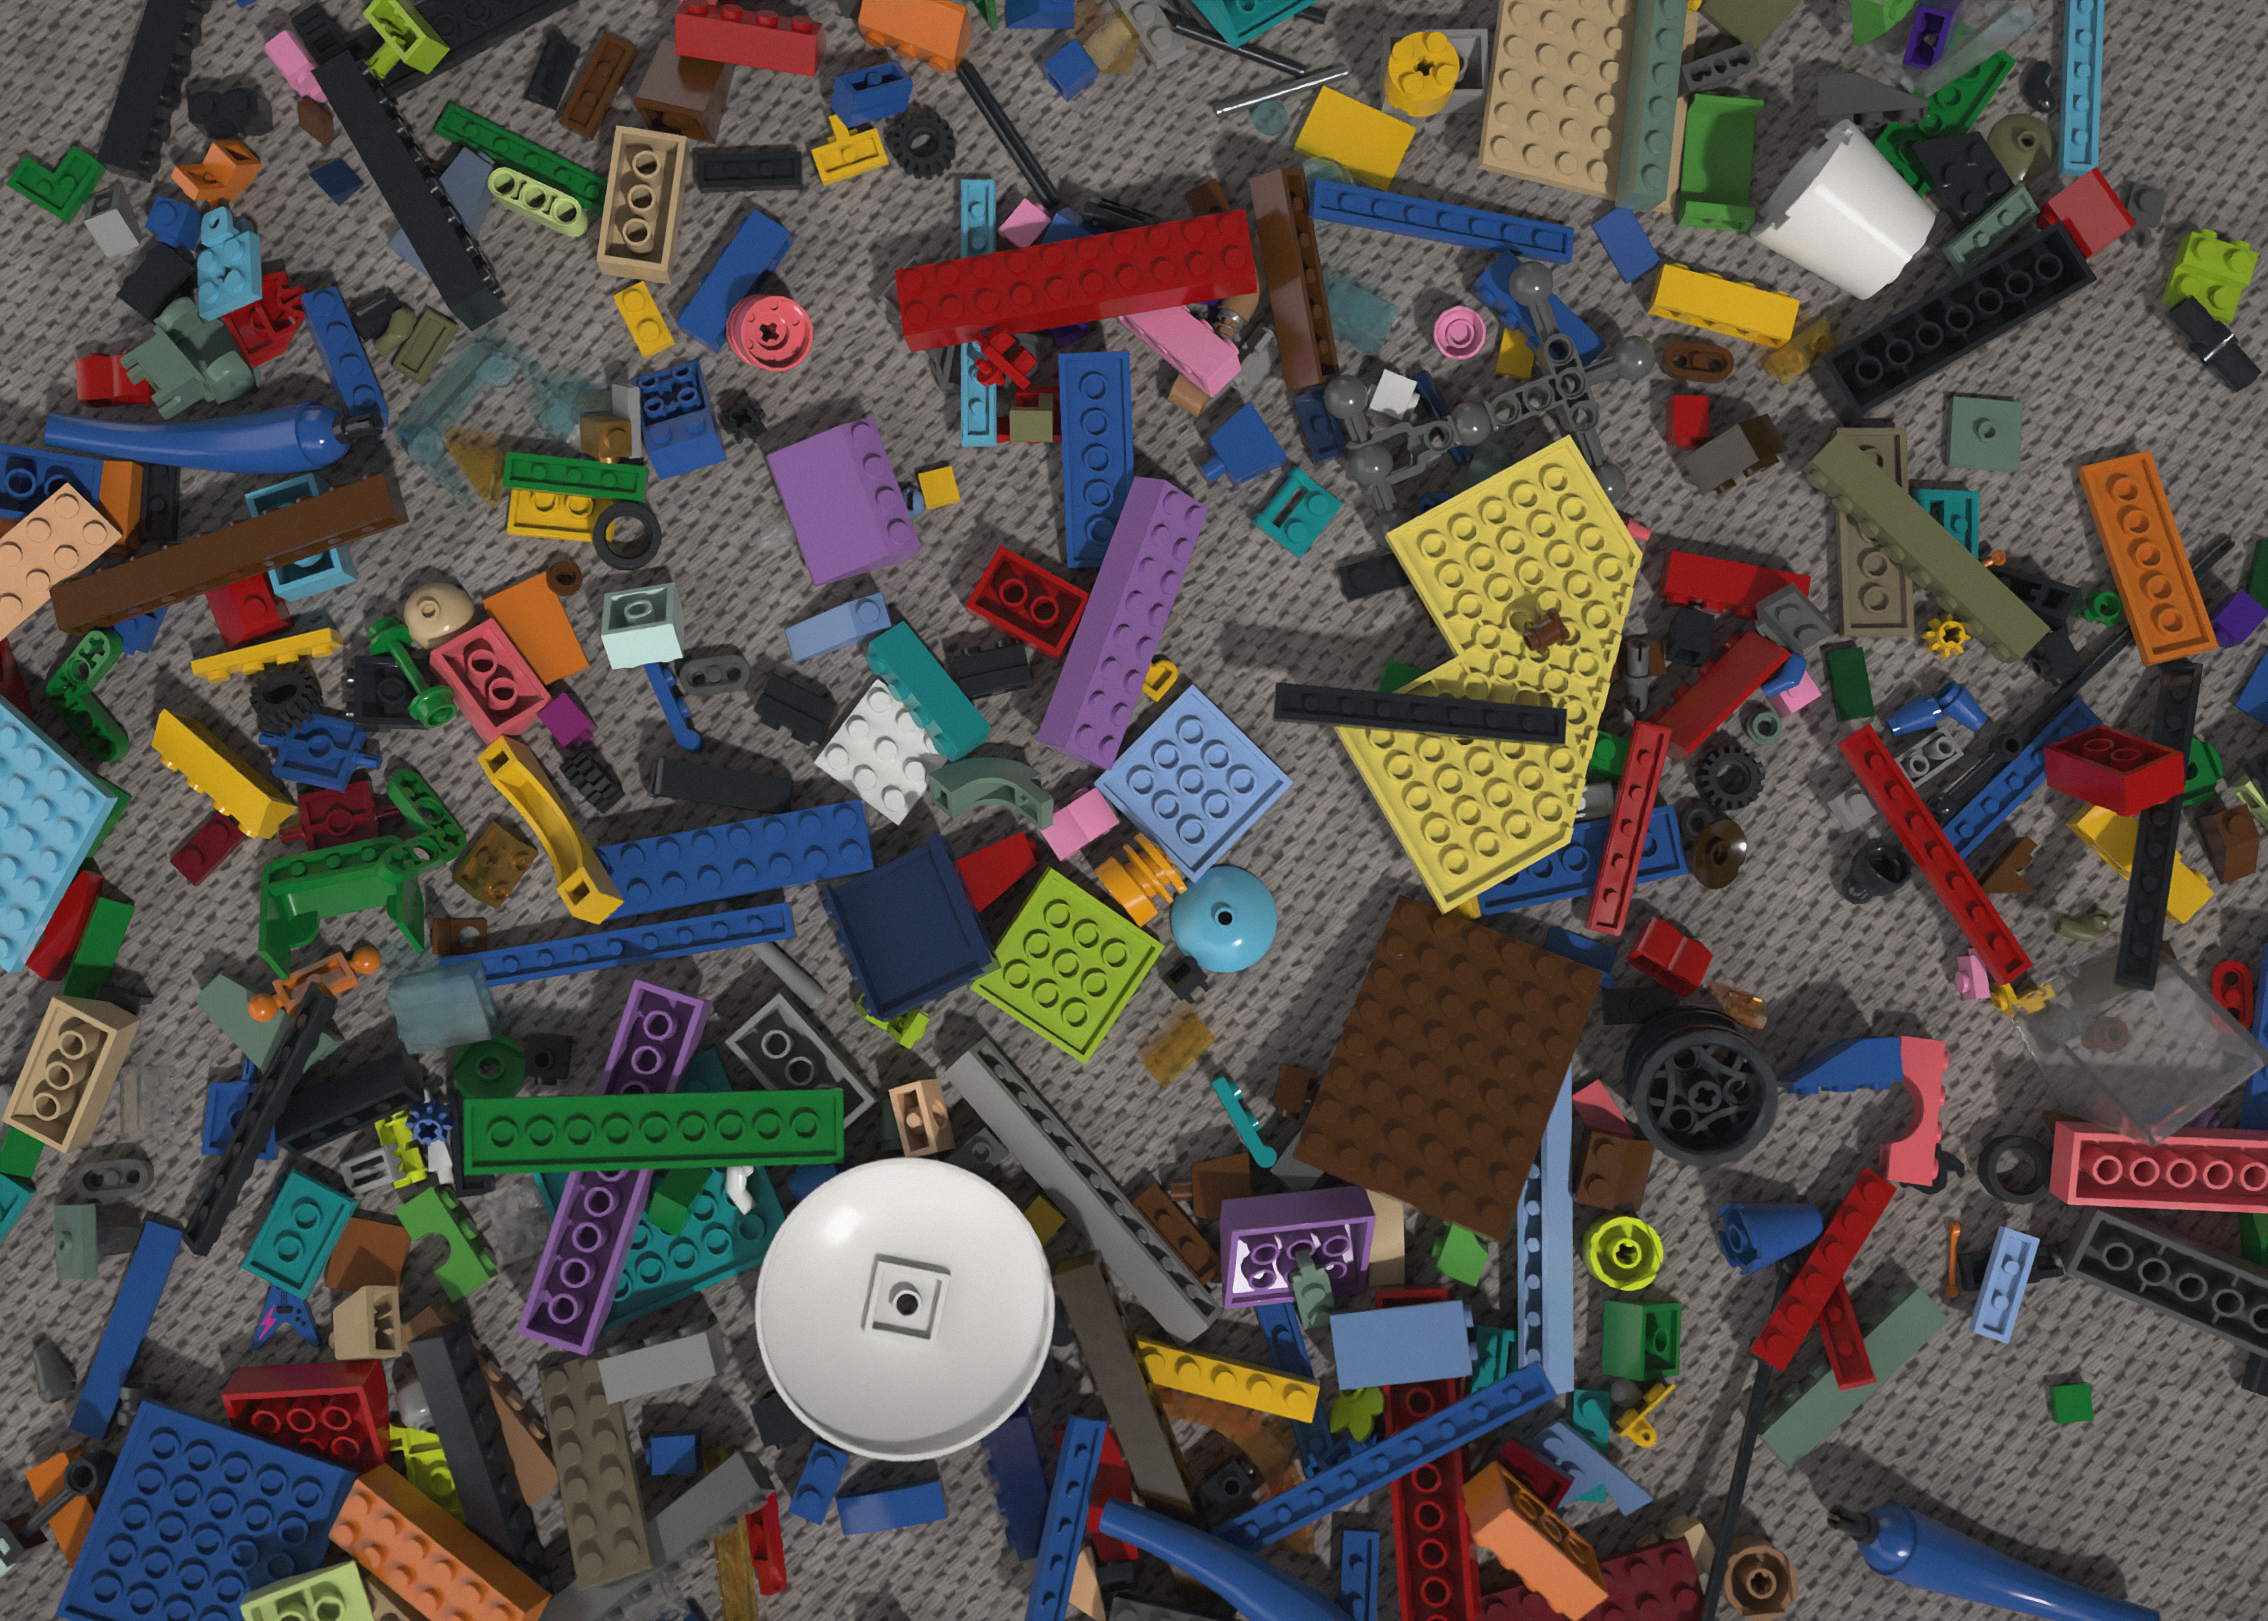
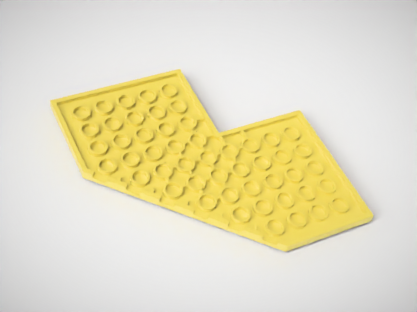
M1570 435L1388 532L1385 536L1386 541L1455 655L1454 659L1392 693L1567 709L1565 745L1563 747L1333 726L1442 915L1564 847L1571 841L1576 812L1580 806L1586 782L1585 777L1589 761L1592 758L1598 734L1597 729L1601 713L1604 710L1610 686L1609 681L1613 665L1616 663L1622 639L1621 634L1625 618L1628 615L1634 591L1633 586L1643 554ZM1554 607L1559 613L1564 626L1567 627L1570 639L1566 640V644L1559 646L1557 643L1547 648L1546 653L1541 655L1535 650L1530 651L1522 638V632L1525 631V623L1528 621L1536 622L1543 618V615L1547 614L1548 609Z

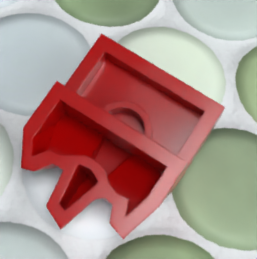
M285 270L262 276V299L221 316L244 362L250 369L283 354L306 316L301 311V294L309 293L306 285L286 289L289 280Z

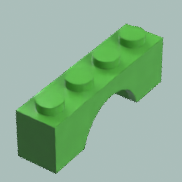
M1443 1221V1225L1447 1226L1443 1238L1436 1237L1430 1253V1257L1435 1258V1272L1476 1287L1489 1255L1488 1242L1475 1233Z

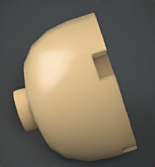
M439 582L422 585L412 592L405 603L403 611L404 625H407L409 628V635L416 644L428 651H433L474 628L478 620L475 604L466 592L452 584Z

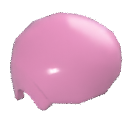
M1457 305L1441 313L1434 323L1432 336L1435 346L1443 355L1455 360H1465L1476 355L1485 343L1486 326L1478 312L1469 307ZM1451 336L1461 345L1455 344L1452 341Z

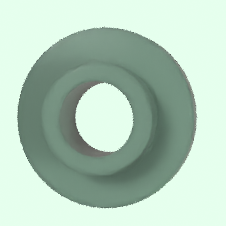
M1759 710L1748 718L1746 732L1748 737L1756 744L1768 745L1780 737L1782 722L1776 713L1770 710ZM1760 721H1764L1769 725L1767 734H1762L1758 730Z

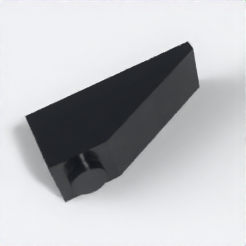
M1993 564L1986 567L2051 628L2050 630L2056 631L2064 627L2067 635H2070L2084 605L2081 588L2003 565L1996 566Z

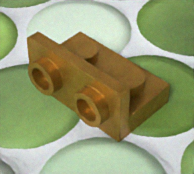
M492 821L451 879L476 900L499 909L524 873L530 868L539 852L522 842L499 823Z

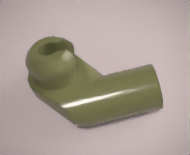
M407 308L395 310L391 315L386 332L373 341L375 349L380 354L386 355L409 338L413 327L417 323L416 314Z

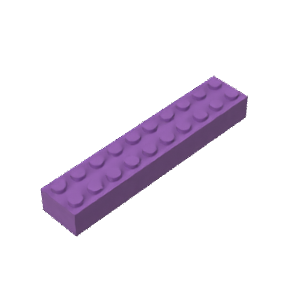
M635 979L596 1095L683 1092L713 1001L647 979ZM657 1169L570 1172L516 1333L584 1356L598 1349Z

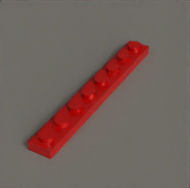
M1868 723L1836 745L1998 985L2010 983L2033 966L1871 724Z

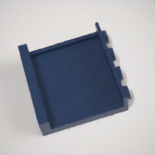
M939 832L925 838L927 845L835 889L827 885L822 887L826 899L822 900L823 907L829 918L835 919L839 931L835 932L837 942L844 952H848L852 962L848 965L849 972L855 983L861 984L865 994L861 998L863 1007L870 1017L873 1016L874 1019L884 1023L1002 968L948 839Z

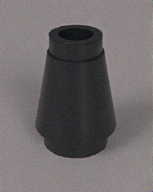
M388 292L384 296L352 311L353 316L350 317L356 333L364 341L368 342L370 339H377L388 326L392 313L402 307Z

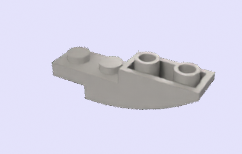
M1109 0L1140 52L1147 54L1157 70L1187 54L1185 43L1177 33L1173 32L1174 27L1155 0Z
M1943 725L1893 756L1910 784L1916 789L1962 757L1964 753ZM1860 779L1847 786L1846 790L1827 802L1846 832L1854 830L1881 811Z

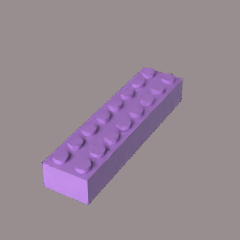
M1135 476L1036 738L1037 742L1078 762L1109 771L1112 769L1208 511L1207 507L1166 480Z

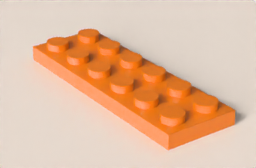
M2150 450L2082 466L2077 473L2143 666L2146 667L2196 655L2219 647Z

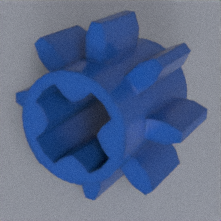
M431 1098L429 1102L423 1105L416 1102L412 1111L413 1115H409L406 1121V1127L414 1128L411 1139H418L426 1143L427 1146H430L431 1143L438 1139L445 1142L448 1130L453 1129L455 1121L453 1117H446L449 1105L443 1106L435 1102L434 1098Z

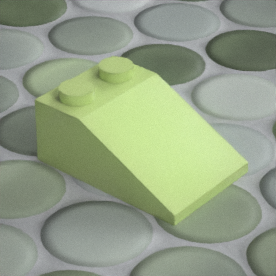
M356 1560L279 1580L248 1592L240 1604L245 1621H376Z

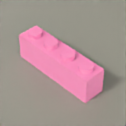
M1186 305L1116 317L1120 324L1211 398L1242 370L1237 356L1239 350L1235 344L1226 337L1223 340L1219 338L1211 325L1202 318L1199 320L1194 318Z

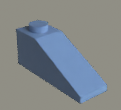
M880 592L847 602L786 628L785 633L794 663L875 639L894 627L886 599Z

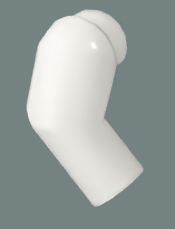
M753 1166L728 1167L725 1185L726 1192L743 1215H745L758 1205V1202L746 1188L747 1177L753 1173Z

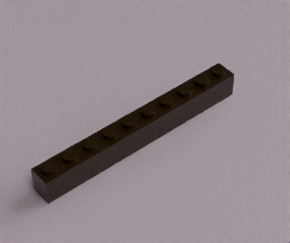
M1101 1249L1060 1261L1052 1277V1287L1058 1299L1062 1298L1066 1307L1065 1318L1070 1331L1077 1334L1080 1342L1079 1354L1084 1365H1089L1094 1376L1092 1378L1094 1392L1099 1399L1102 1398L1107 1409L1105 1414L1108 1427L1112 1432L1116 1431L1120 1441V1456L1125 1465L1129 1464L1131 1468L1133 1488L1137 1497L1143 1498L1147 1509L1211 1534V1524ZM1169 1563L1173 1572L1172 1583L1177 1595L1182 1594L1187 1608L1223 1598L1185 1571Z

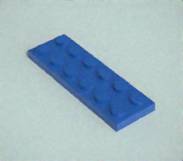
M1129 351L1058 353L1067 568L1101 567L1134 481Z
M1673 804L1653 808L1634 885L1689 874ZM1611 817L1574 824L1569 844L1478 894L1477 898L1481 916L1592 894Z

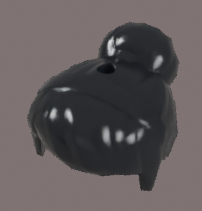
M1876 838L1870 839L1855 854L1851 863L1850 875L1846 876L1842 881L1841 893L1845 900L1854 905L1865 904L1872 897L1885 896L1901 889L1912 876L1909 858L1901 850L1891 845L1879 846Z

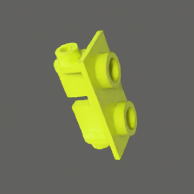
M407 1110L400 1111L374 1123L381 1146L396 1143L398 1150L393 1151L394 1158H401L402 1164L397 1165L399 1172L405 1171L406 1178L393 1182L395 1189L429 1178L427 1173L428 1167H425L417 1140L411 1139L413 1128L406 1127V1121L409 1116Z

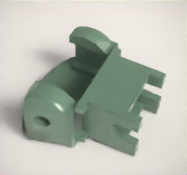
M188 296L174 300L154 320L156 324L153 328L156 334L154 337L119 359L125 369L138 363L126 374L134 385L143 379L148 381L157 392L151 398L158 407L166 402L165 405L158 409L165 421H168L203 397L207 402L214 400L220 405L223 402L259 391L262 385L259 367L250 369L246 365L227 326L217 318L209 321L199 316L198 307Z

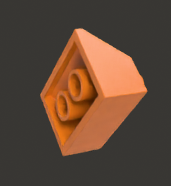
M862 0L858 25L861 36L867 44L878 49H882L883 46L896 50L900 57L908 61H914L917 58L928 62L927 65L936 72L946 73L948 70L957 74V69L960 67L972 38L967 7L949 0Z

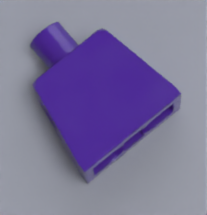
M1965 0L1920 1L1902 64L1934 73L1937 72L1954 38ZM1927 36H1937L1933 45L1927 44L1924 38Z

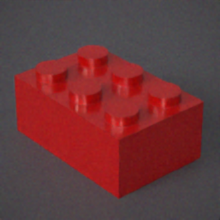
M999 545L965 608L969 615L1007 636L1015 638L1016 641L1023 642L1027 647L1060 664L1074 640L1091 594Z
M2101 723L2044 747L2047 786L2062 791L2066 795L2085 800L2091 805L2113 811L2119 816L2131 817L2138 815L2144 809L2156 804L2165 803L2169 798L2185 792L2183 752Z

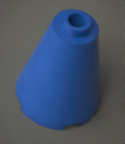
M1732 1201L1721 1205L1717 1218L1723 1217L1725 1232L1718 1230L1721 1249L1732 1268L1739 1266L1741 1269L1739 1274L1741 1275L1755 1273L1818 1240L1825 1228V1220L1822 1213L1813 1205L1804 1203Z

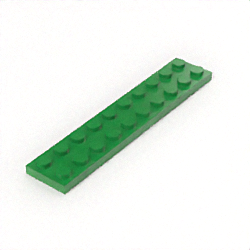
M843 1088L464 1099V1175L844 1163Z

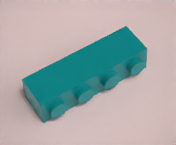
M904 620L870 641L866 655L869 668L874 674L882 676L888 684L893 698L898 702L902 701L910 711V716L915 725L920 729H925L932 738L933 746L940 755H946L951 763H954L986 741L991 726Z

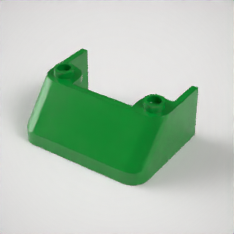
M387 835L276 858L266 865L262 872L258 952L282 980L290 979L291 948L301 947L312 942L318 935L321 918L387 905L388 916L397 924L416 952L424 951V901L417 878L414 877L401 884L393 885L382 881L375 871V864L384 851L403 842L399 837ZM402 860L399 864L392 867L398 866L401 868L405 862Z

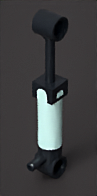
M98 1450L73 1460L65 1468L64 1483L66 1486L32 1517L28 1512H25L0 1524V1578L18 1562L31 1557L49 1541L40 1528L76 1496H86L107 1487L118 1461L112 1452Z

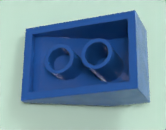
M0 443V520L20 523L67 482L98 510L104 460Z

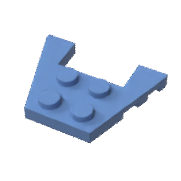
M1562 1418L1523 1440L1524 1443L1576 1477L1556 1510L1599 1484L1604 1485L1624 1516L1653 1500L1654 1496L1644 1485L1640 1486L1628 1476L1627 1471L1607 1459L1598 1451L1595 1445Z

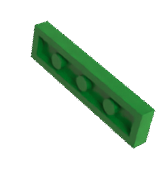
M507 451L502 486L505 489L645 504L649 469L646 466L600 463L591 460Z

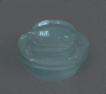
M1264 101L1254 111V125L1262 134L1269 136L1277 135L1287 125V111L1277 101Z

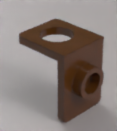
M433 918L430 930V944L433 954L467 955L486 952L487 920ZM468 926L476 928L479 932V941L473 947H465L459 941L461 930Z

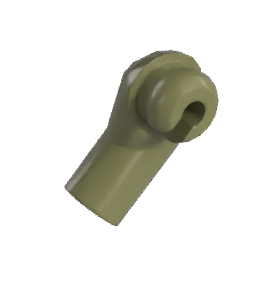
M2103 909L2095 910L2078 922L2060 917L2056 924L2055 933L2078 941L2090 942L2109 929L2112 917L2110 913Z

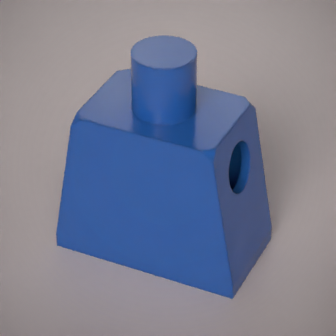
M1249 402L1208 439L1207 448L1213 456L1198 465V469L1207 483H1211L1225 474L1233 487L1282 467L1285 465L1287 456L1252 403Z

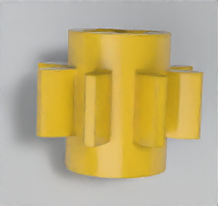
M1952 614L1943 616L1941 622L1937 618L1928 621V625L1932 630L1921 635V638L1928 640L1929 647H1927L1926 652L1928 653L1933 650L1939 652L1940 660L1948 658L1950 651L1956 656L1963 653L1964 650L1960 644L1971 639V636L1966 635L1962 622L1953 621ZM1945 631H1947L1950 635L1947 638V642H1945L1942 638L1946 634Z

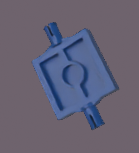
M312 713L311 715L314 720L311 723L307 720L303 721L304 727L301 729H297L294 725L292 726V732L279 734L262 730L260 732L262 735H259L260 745L278 748V757L272 772L275 777L345 792L351 775L358 766L379 770L380 765H382L381 755L363 752V746L369 732H353V722H346V720Z
M243 1059L241 1080L234 1082L210 1081L201 1154L219 1155L222 1157L260 1083L256 1081L258 1067L250 1059ZM274 1127L270 1133L268 1144L262 1148L257 1159L278 1160L280 1146L275 1143Z

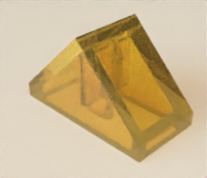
M1120 8L1084 43L1083 48L1102 74L1125 75L1132 70L1140 35Z
M454 442L446 445L483 501L492 509L499 507L504 488L502 481L506 455L501 450Z

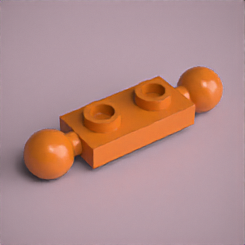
M371 946L358 948L353 953L352 959L346 961L341 951L291 973L290 979L282 980L280 978L272 982L276 994L259 993L253 996L248 1002V1014L255 1021L266 1022L275 1017L278 1008L284 1006L287 1014L292 1016L295 1014L311 981L324 984L335 996L358 985L354 973L371 974L380 967L381 955L377 949Z

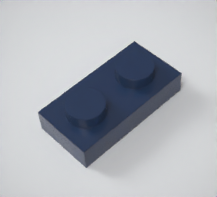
M1325 387L1293 397L1292 399L1314 466L1346 456L1349 452L1348 448L1345 447L1346 443L1337 418L1330 414L1325 406L1323 398Z

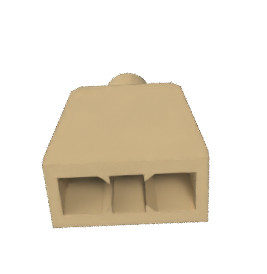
M365 1285L334 1309V1331L330 1333L328 1342L330 1347L335 1350L337 1360H368L402 1356L398 1286Z

